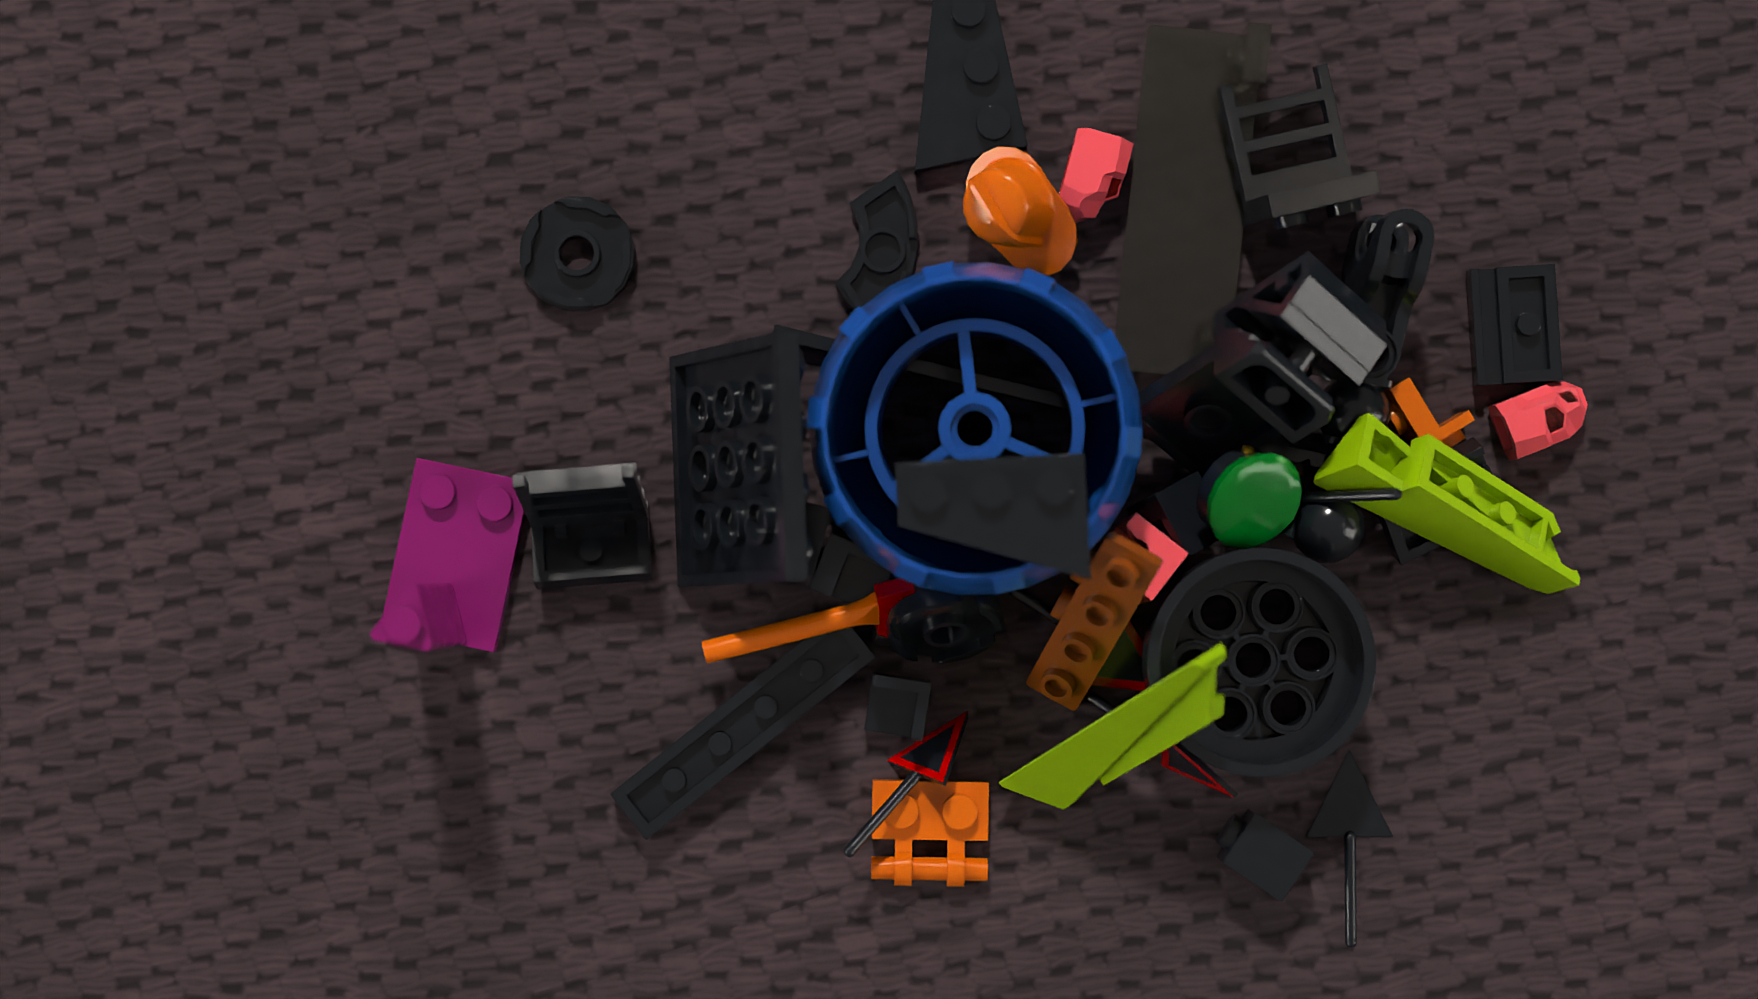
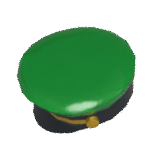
M1248 445L1228 451L1215 460L1203 476L1197 490L1196 500L1199 518L1211 528L1214 536L1225 546L1248 549L1264 544L1276 537L1294 520L1300 506L1302 493L1300 475L1291 461L1282 455L1263 453L1260 449Z

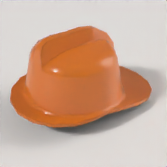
M1000 146L982 153L971 166L966 180L963 213L968 226L979 238L991 243L1015 268H1029L1045 276L1061 271L1073 258L1078 242L1076 223L1065 202L1030 154L1016 147Z

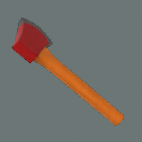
M902 578L874 584L875 592L846 605L702 641V648L705 660L708 664L863 625H874L872 634L874 644L891 646L886 628L889 611L902 598L917 591L913 583Z

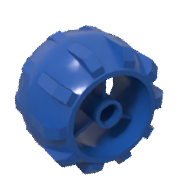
M953 261L922 268L923 271L890 285L864 306H858L839 328L840 333L821 365L813 395L809 397L807 428H809L812 464L824 497L823 501L837 525L845 531L864 554L899 578L923 588L957 595H995L1024 589L1062 571L898 526L896 478L888 463L883 442L884 413L895 383L906 368L920 355L941 343L958 339L964 394L950 401L941 413L938 431L942 445L920 462L943 461L950 455L956 460L999 458L1006 449L1022 456L1051 455L1011 438L1012 430L1009 414L1001 402L988 394L976 391L970 337H989L1003 340L1026 350L1036 357L1050 371L1059 384L1068 407L1070 444L1067 454L1085 453L1090 550L1113 524L1128 498L1140 461L1143 432L1139 391L1126 354L1112 330L1104 324L1084 301L1054 282V279L1029 268L1020 269L991 262L953 263ZM977 411L984 413L990 418L993 431L988 442L981 446L973 447L966 445L960 439L958 424L964 415Z

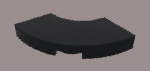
M898 170L850 202V206L859 224V248L851 267L835 284L854 311L858 306H864L890 285L910 277L913 272L918 245L916 211L907 185Z

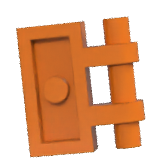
M873 779L872 816L904 780ZM919 780L872 834V839H895V856H871V879L894 880V886H912V880L946 881L947 887H964L965 881H988V858H965V841H988L989 781L947 780L946 786H943L931 780ZM912 840H947V857H912Z

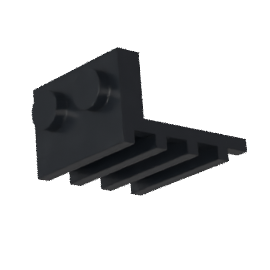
M1327 63L1312 67L1317 87L1316 90L1236 107L1231 84L1216 88L1221 112H1218L1220 124H1225L1229 146H1226L1225 149L1227 157H1232L1237 177L1233 184L1235 192H1240L1245 213L1241 215L1243 226L1272 220L1274 230L1308 223L1307 212L1326 208L1328 218L1363 210L1362 198L1382 193L1377 170L1352 175ZM1320 102L1325 124L1244 141L1239 120ZM1328 136L1332 158L1252 176L1247 154Z
M636 463L519 472L512 476L514 491L532 528L533 583L537 590L653 580L649 502L645 498L641 477L637 475Z

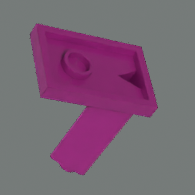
M416 458L383 616L370 633L373 640L422 651L459 645L490 652L497 651L526 515L514 491L513 478Z

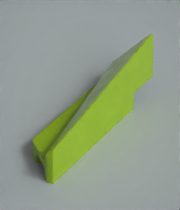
M1366 413L1357 419L1315 474L1314 484L1327 491L1400 489L1402 496L1399 500L1356 501L1352 503L1529 589L1551 594L1579 586L1580 576L1578 571L1571 570L1561 563L1551 539L1561 532L1554 514L1430 434L1412 439L1409 447L1375 416Z
M1222 643L1218 644L1001 780L999 784L1006 789L1064 810L1075 803L1098 779L1104 786L1209 725L1224 714V695L1216 692L1217 666L1226 659L1225 647Z

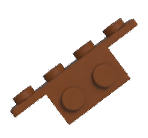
M1109 532L1098 553L1090 550L1091 579L1072 574L1069 579L1080 584L1078 589L1076 590L1066 584L1052 609L1050 616L1059 620V623L1026 680V684L1073 711L1077 710L1163 563L1162 559L1115 532Z

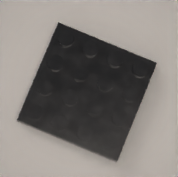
M773 332L670 356L677 586L699 587L807 581V566L811 561L812 546L810 538L806 533L805 504L809 498V481L804 472L803 442L807 434V421L801 409L800 383L804 375L805 361L803 353L799 349V332Z

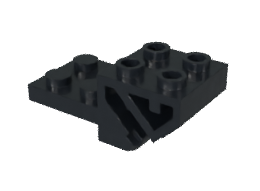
M1308 251L1215 312L1214 344L1139 392L1142 433L1191 474L1198 471L1202 479L1215 460L1228 451L1242 448L1243 445L1260 448L1281 434L1294 444L1327 424L1336 411L1332 405V397L1309 377L1316 375L1324 377L1328 381L1333 379L1359 386L1387 346L1386 321Z

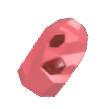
M1090 128L1077 129L1059 191L1060 197L1069 208L1076 224L1086 219L1096 218L1105 202L1118 198L1134 143L1120 136Z
M1563 381L1550 382L1489 406L1488 410L1508 460L1511 461L1572 437L1583 425L1588 404L1582 388Z

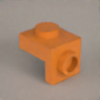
M1410 377L1396 382L1392 385L1391 389L1384 390L1390 404V421L1387 428L1398 437L1403 434L1409 446L1412 439L1430 434L1451 448L1466 438L1461 428L1475 420L1470 411L1467 410L1455 414L1438 425Z

